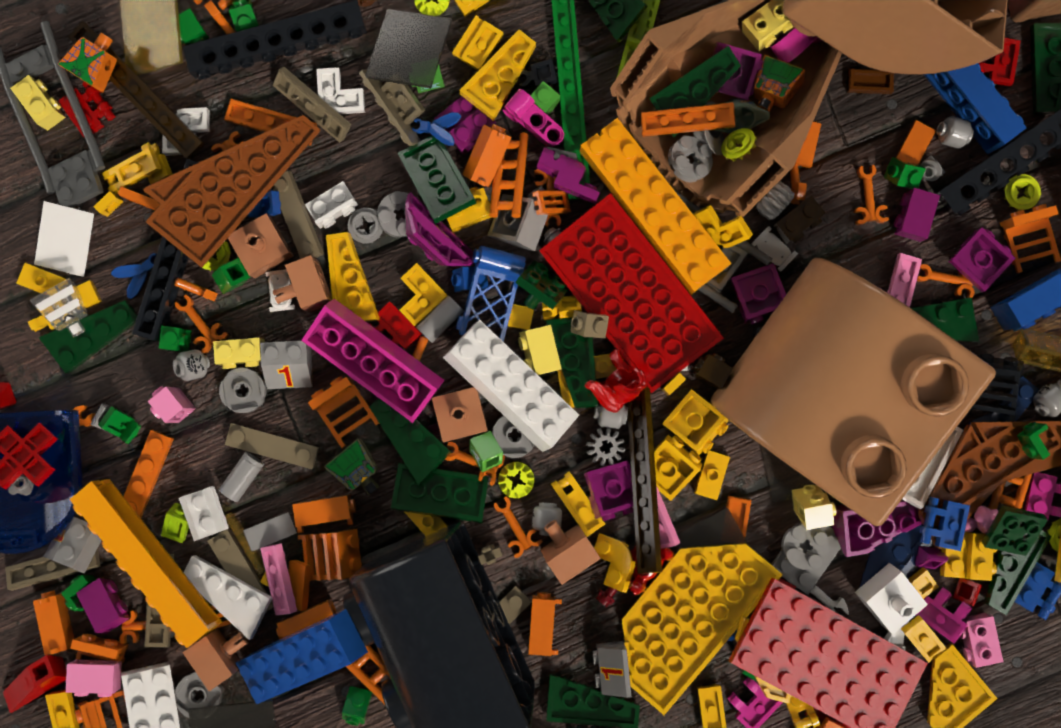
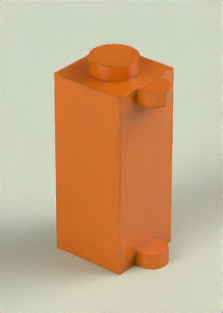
M493 124L492 127L483 125L462 175L482 186L490 188L512 138L504 133L506 129L496 124Z
M350 495L292 504L295 526L298 533L304 532L303 526L347 519L348 525H353V513H356V503L354 499H351Z
M55 590L41 593V598L34 600L33 604L44 655L68 650L71 648L74 634L65 598L61 593L56 594Z
M537 592V596L532 595L528 655H558V649H552L555 604H562V599L551 597V593Z
M332 598L278 622L276 632L279 639L338 613Z

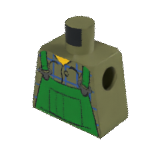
M357 439L324 466L326 470L351 491L362 486L366 493L371 495L379 488V485L372 478L379 471V468L362 439Z

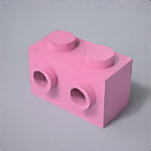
M161 386L152 393L153 397L148 401L152 406L150 408L151 412L165 423H179L196 409L182 390L176 387L164 388Z
M987 613L967 616L963 622L968 626L960 636L965 647L962 649L964 659L976 668L1003 662L994 617Z
M76 659L68 663L66 693H74V696L78 697L88 696L89 693H97L98 697L112 696L113 693L121 689L122 661Z

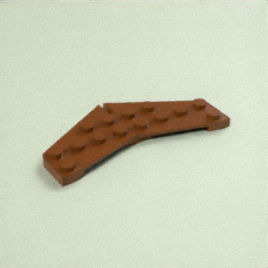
M1061 421L971 422L972 426L967 424L929 497L939 499L937 508L940 509L943 507L944 500L970 505L968 520L991 493L1006 481L1061 466ZM1029 423H1044L1049 427L1039 435L1050 453V456L1044 460L1028 457L1024 453L1023 445L1017 437L1019 433L1024 431L1023 427ZM928 497V499H927V501H926V503H925V505H927V506H928L929 497ZM925 505L922 509H918V515L923 525L926 512H924ZM939 515L935 516L934 529L939 527L941 517ZM931 536V540L935 545L936 536Z

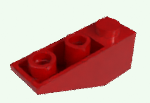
M45 655L26 667L3 691L10 713H13L66 680L67 667L63 657Z

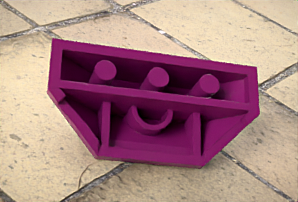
M410 192L405 202L406 235L413 245H418L428 259L434 260L439 265L471 266L474 264L472 262L473 251L442 221L435 224L426 206Z

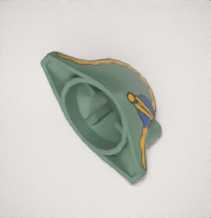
M742 98L729 99L723 103L734 102L736 127L714 130L732 133L741 128L752 129L769 120L770 112L756 106L754 101Z

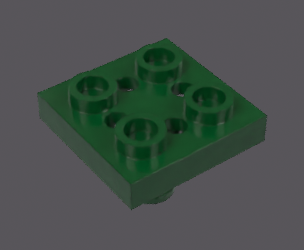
M535 260L515 282L529 292V295L524 300V304L530 309H536L541 301L553 310L569 290L559 276L554 275L544 264L538 263Z
M1002 505L981 542L985 548L1027 556L1048 519L1041 513Z

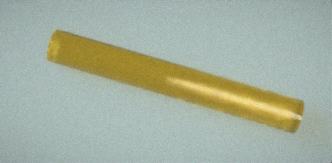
M232 512L225 515L227 523L258 575L265 572L262 561L256 551L251 552L243 529Z

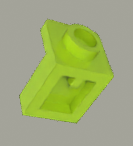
M174 503L166 513L161 536L183 543L189 526L181 504Z

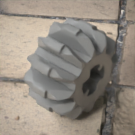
M780 181L756 204V209L763 217L773 220L789 205L794 198V193L788 185Z
M601 428L597 429L598 438L594 434H590V437L595 442H587L586 445L594 447V449L587 451V454L592 455L596 453L592 459L594 463L600 457L601 466H605L606 459H608L610 465H613V456L617 460H621V456L616 454V452H625V448L618 447V444H622L624 439L615 440L619 432L616 431L610 436L611 428H606L605 435H603ZM607 440L606 443H611L608 453H605L604 450L600 451L599 447L603 445L602 441Z

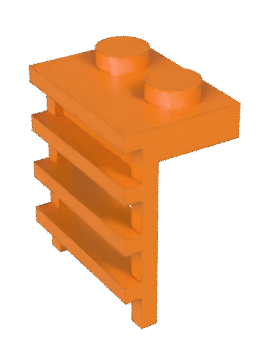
M1046 204L1033 207V212L1026 214L1024 210L1010 214L1011 218L1000 222V226H1003L1005 233L1003 235L1004 239L1007 240L1009 249L1012 252L1011 254L1015 257L1012 265H1014L1016 273L1023 272L1020 263L1053 254L1055 263L1061 261L1049 221L1050 217L1058 214L1056 205L1047 208ZM1042 229L1046 230L1047 237L1016 246L1014 244L1013 237ZM1045 242L1050 243L1051 250L1018 258L1016 250Z
M340 376L330 383L332 387L326 391L320 389L312 394V400L308 404L312 410L318 411L341 448L346 445L341 438L370 419L373 420L375 425H378L379 421L359 389L353 383V380L349 377L343 379ZM357 396L361 402L333 422H330L327 417L328 414ZM364 407L368 415L338 434L334 427Z
M357 529L298 535V540H302L304 563L311 565L310 581L343 580L350 578L351 575L362 567Z
M82 634L72 640L70 649L78 650L76 659L79 660L82 659V655L103 660L122 661L123 664L125 652L129 644L121 645L119 641L114 639L96 637L93 634Z
M124 690L115 692L110 697H101L90 702L85 700L77 703L78 709L74 710L77 723H82L83 728H107L100 703L109 700L116 728H122L114 698L123 695L125 702Z

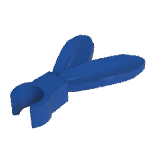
M452 112L434 120L432 123L416 118L414 122L420 124V127L418 129L412 128V130L417 134L431 133L441 143L453 146L455 144L453 136L444 129L456 124L461 119V114Z
M157 253L151 254L142 265H124L112 270L111 275L114 277H133L127 288V297L129 299L136 297L141 291L148 272L152 271L154 258L157 256Z

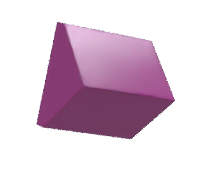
M919 546L915 566L936 569L949 559L938 548Z

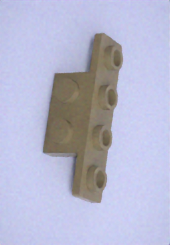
M361 70L359 74L363 78V84L374 94L376 103L385 110L389 122L396 126L402 141L409 146H414L420 142V138L412 130L410 124L425 109L401 74H395L383 85L373 70Z

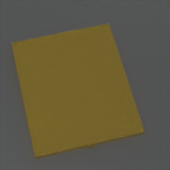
M120 0L126 64L137 75L183 63L177 0Z

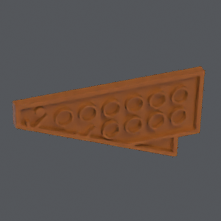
M302 115L143 189L144 192L160 204L146 220V223L202 268L321 130Z

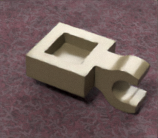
M491 544L481 549L482 553L478 555L481 565L485 563L490 565L497 562L496 559L502 557L503 552L500 545L495 547L494 544Z

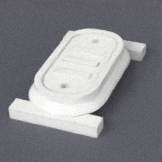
M768 226L753 241L752 245H757L759 250L773 258L771 262L779 266L777 269L781 272L798 253L794 251L791 254L790 249L777 236L769 233L771 228Z
M287 270L266 272V277H269L270 303L273 306L269 307L270 312L295 309V305H290L292 299L278 304L275 300L276 295L274 296L273 290L290 285Z

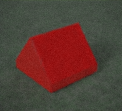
M960 578L952 598L974 606L982 585L965 578Z

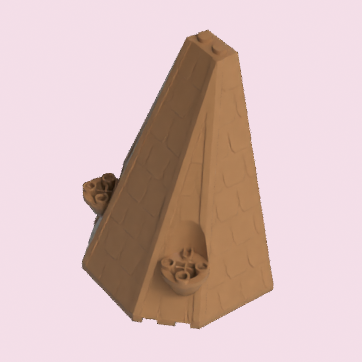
M728 0L650 29L610 88L612 96L617 97L619 107L616 109L620 122L670 186L698 207L700 205H711L715 212L735 211L736 216L744 217L794 167L842 53L826 42L812 43L790 61L789 64L805 69V81L785 108L773 105L770 110V119L750 129L757 138L755 141L756 147L750 149L751 155L746 154L743 160L738 158L733 162L731 159L727 160L723 154L716 155L713 153L711 171L704 178L696 182L689 183L679 179L673 173L675 170L672 164L669 165L668 162L670 147L683 136L694 137L693 132L678 133L675 137L672 134L643 137L641 112L657 111L649 98L711 58L716 42L762 54L761 60H763L765 55L778 59L770 47H764L758 51L742 32V21L771 0ZM758 73L755 75L754 82H756ZM717 91L709 101H713L715 104H722L726 100L739 97ZM754 93L752 96L749 95L748 101H754L756 106L760 101L755 98ZM723 132L724 139H725L730 133H725V132ZM686 156L689 158V163L692 164L694 162L692 156Z

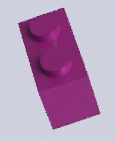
M912 188L907 193H904L900 205L903 206L901 214L897 215L894 222V227H896L895 235L919 242L928 239L940 195L917 188Z
M98 578L76 593L95 633L107 634L130 619L127 614V605L123 600H120L117 594L118 588L110 579Z

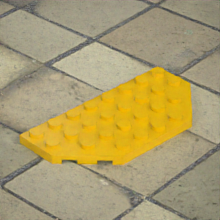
M746 543L680 548L673 559L669 561L662 572L659 573L622 618L630 686L660 713L665 715L738 629L741 616L747 618L754 610L771 577L779 580L783 573Z

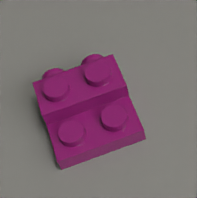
M716 42L713 56L729 46L741 65L718 92L748 100L749 95L752 96L754 93L755 75L762 68V54Z
M462 96L434 118L436 120L452 112L461 114V119L456 124L444 130L453 136L455 140L454 145L462 155L465 152H472L484 124L492 127L493 124L497 125L495 120L492 121Z
M982 227L975 230L960 246L961 248L948 262L981 292H984L1015 260V257L1006 245L1000 244L994 239L995 236L991 231Z
M774 263L730 279L745 323L751 322V325L759 324L764 321L765 316L773 314L786 296Z
M628 460L584 474L591 494L588 498L595 519L602 518L604 522L616 518L615 513L622 511L623 515L634 512L632 475Z

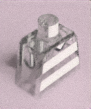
M68 278L30 300L56 330L61 331L67 328L72 337H76L85 331L79 320L86 317L88 313L78 288L72 279Z

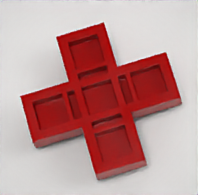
M40 422L24 438L8 425L0 432V452L4 455L0 460V486L5 490L22 474L39 487L55 471L41 455L58 438Z

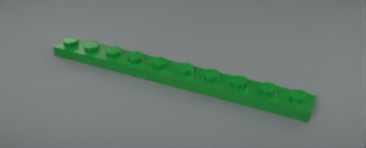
M551 0L561 120L564 132V151L576 153L577 160L586 167L585 174L580 183L584 186V183L590 184L588 162L580 154V146L586 142L575 4L574 0ZM568 194L569 201L583 200L571 194Z

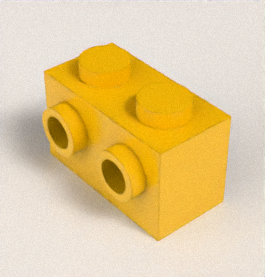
M471 188L470 191L475 198L476 204L447 218L453 233L492 218L489 216L490 202L484 188Z

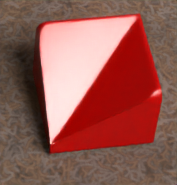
M0 382V409L15 405L16 399L10 383Z

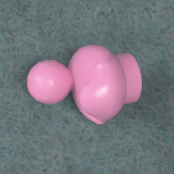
M979 506L974 515L975 519L970 517L967 520L965 532H973L978 528L981 533L986 534L998 514V510H990L985 506Z

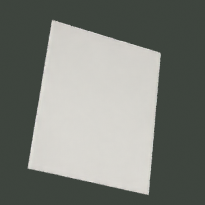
M44 201L34 265L84 277L94 214Z

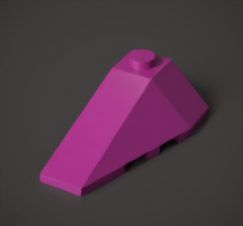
M901 500L881 526L872 525L844 504L836 505V516H833L834 525H832V529L844 556L850 557L870 553L878 545L884 542L888 543L898 534L908 532L923 523L919 518L918 508Z

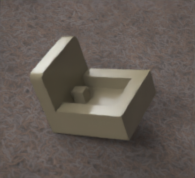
M574 310L571 320V333L583 337L606 338L609 316Z

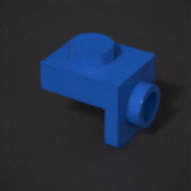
M269 191L247 217L259 218L266 213L270 217L281 214L279 191Z
M460 267L452 271L451 282L454 286V292L470 290L475 267ZM480 274L478 279V285L481 290L488 286V278L484 274Z

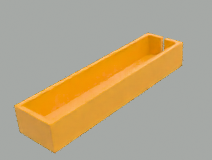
M618 118L604 127L600 132V136L596 133L580 146V154L691 295L731 264Z
M110 479L91 481L70 498L74 511L78 515L83 516L88 522L87 527L89 530L98 535L103 541V548L114 555L117 559L118 567L129 574L133 586L144 593L148 605L158 611L162 623L173 630L175 639L179 644L188 648L222 623L221 619Z

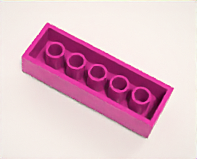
M335 298L324 305L301 340L412 423L421 414L445 381Z

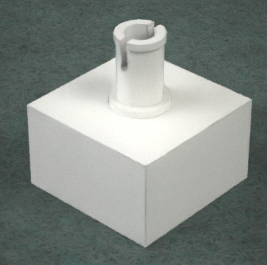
M888 563L855 592L877 621L892 635L928 605L906 576L891 563Z

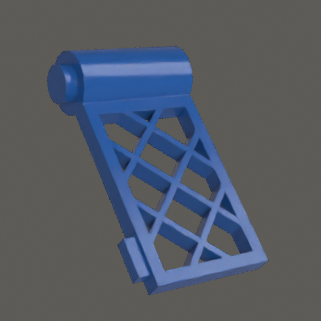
M480 246L479 249H475L473 252L472 262L475 263V270L463 316L459 315L456 329L460 330V335H464L467 332L468 321L473 318L479 321L478 315L489 309L494 320L487 323L486 326L490 327L497 322L500 327L499 338L504 342L518 286L515 282L524 271L525 257ZM480 274L487 275L492 282L483 290L478 285ZM493 277L500 278V279H498L497 281H494ZM504 280L512 281L510 291L503 295L497 285ZM494 287L500 297L489 304L484 293ZM481 295L487 306L476 312L472 303L475 298ZM503 301L506 306L505 313L497 317L492 306Z

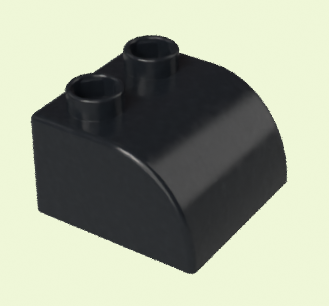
M460 520L369 561L350 576L348 582L352 592L344 595L343 607L344 610L347 609L364 645L376 644L390 678L382 682V696L388 714L396 728H531L535 681L486 571L480 563L477 551L463 521Z

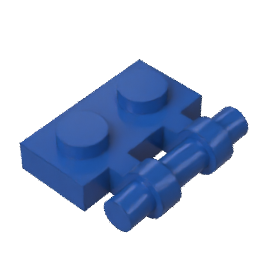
M929 497L928 506L925 505L924 512H926L924 526L920 528V533H922L920 542L930 545L931 536H936L935 546L961 551L970 505L944 500L943 507L940 509L937 508L939 499ZM936 515L941 516L938 529L933 528Z
M1037 562L1014 603L1030 612H1033L1036 606L1041 607L1037 616L1047 620L1049 614H1053L1056 609L1054 605L1061 595V583L1051 581L1055 572ZM1046 588H1049L1051 592L1046 601L1040 599Z

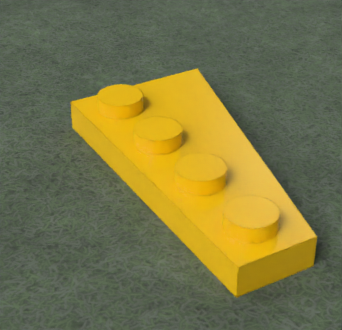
M519 29L460 89V95L494 121L536 48V42Z
M343 232L326 235L332 300L335 298L365 322L380 320L351 233Z

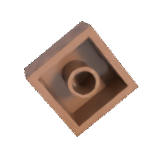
M267 213L234 231L228 237L248 275L253 278L261 276L294 257L274 220Z
M311 255L286 264L285 267L292 284L273 290L278 304L297 297L300 308L309 313L323 308L324 305L332 300V295L320 262Z
M474 387L432 398L443 442L488 431L479 392Z
M556 520L551 521L544 527L553 541L540 550L546 563L561 585L601 559L578 524L565 533Z
M217 628L182 652L208 691L214 689L239 670L236 662L240 659L235 652L249 644L247 638L238 643V640L244 637L241 632L227 641Z

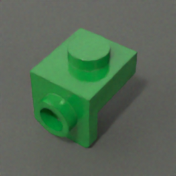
M235 0L232 2L233 5L229 7V13L237 32L259 26L251 0Z
M892 157L884 178L897 186L918 189L926 168Z
M113 406L110 407L98 424L101 429L119 437L126 444H129L137 436L141 425L132 416Z
M1029 423L1023 427L1024 431L1017 435L1023 445L1024 453L1031 459L1044 460L1050 456V453L1039 437L1041 433L1049 428L1047 424Z
M78 575L71 580V585L61 593L69 609L85 611L76 593L96 580L93 575Z
M350 686L342 710V719L346 723L358 726L359 723L365 724L372 691Z

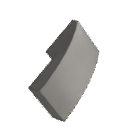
M289 512L243 530L251 552L297 533Z

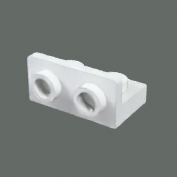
M342 181L305 204L315 220L316 225L320 229L322 227L326 229L336 223L335 219L340 216L346 217L352 214L358 204Z
M214 486L179 498L194 541L229 528Z

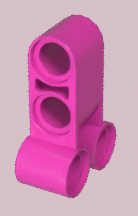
M794 28L788 34H782L770 48L778 60L789 63L810 44H819L824 41L817 36L804 35Z
M518 89L503 107L502 111L512 121L519 122L547 147H555L562 142L564 138L563 129L534 104V99L527 92ZM533 115L539 117L541 121L540 126H533L530 122V117ZM548 131L556 132L557 140L555 142L548 139Z

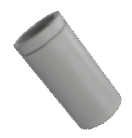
M448 295L416 328L433 343L464 310Z
M245 452L223 482L219 491L230 500L238 502L262 469L264 463L251 453Z

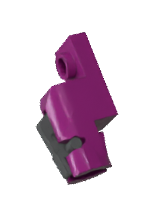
M551 147L544 148L538 161L537 169L552 178L556 176L554 188L596 205L600 192L596 191L597 188L591 184L584 183V186L580 184L586 167L577 160L576 153Z

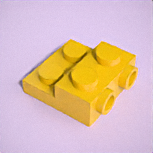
M692 389L662 423L698 455L702 452L705 454L709 452L714 445L712 440L716 435L722 436L728 429V419Z
M667 435L654 449L656 486L659 492L672 501L701 470L703 464L700 462L701 457L696 452L691 451L689 453L683 448L684 443L680 438Z
M965 532L961 551L941 548V551L949 560L940 566V576L992 581V576L997 571V566L993 562V553L997 550L984 547L981 541L986 534Z

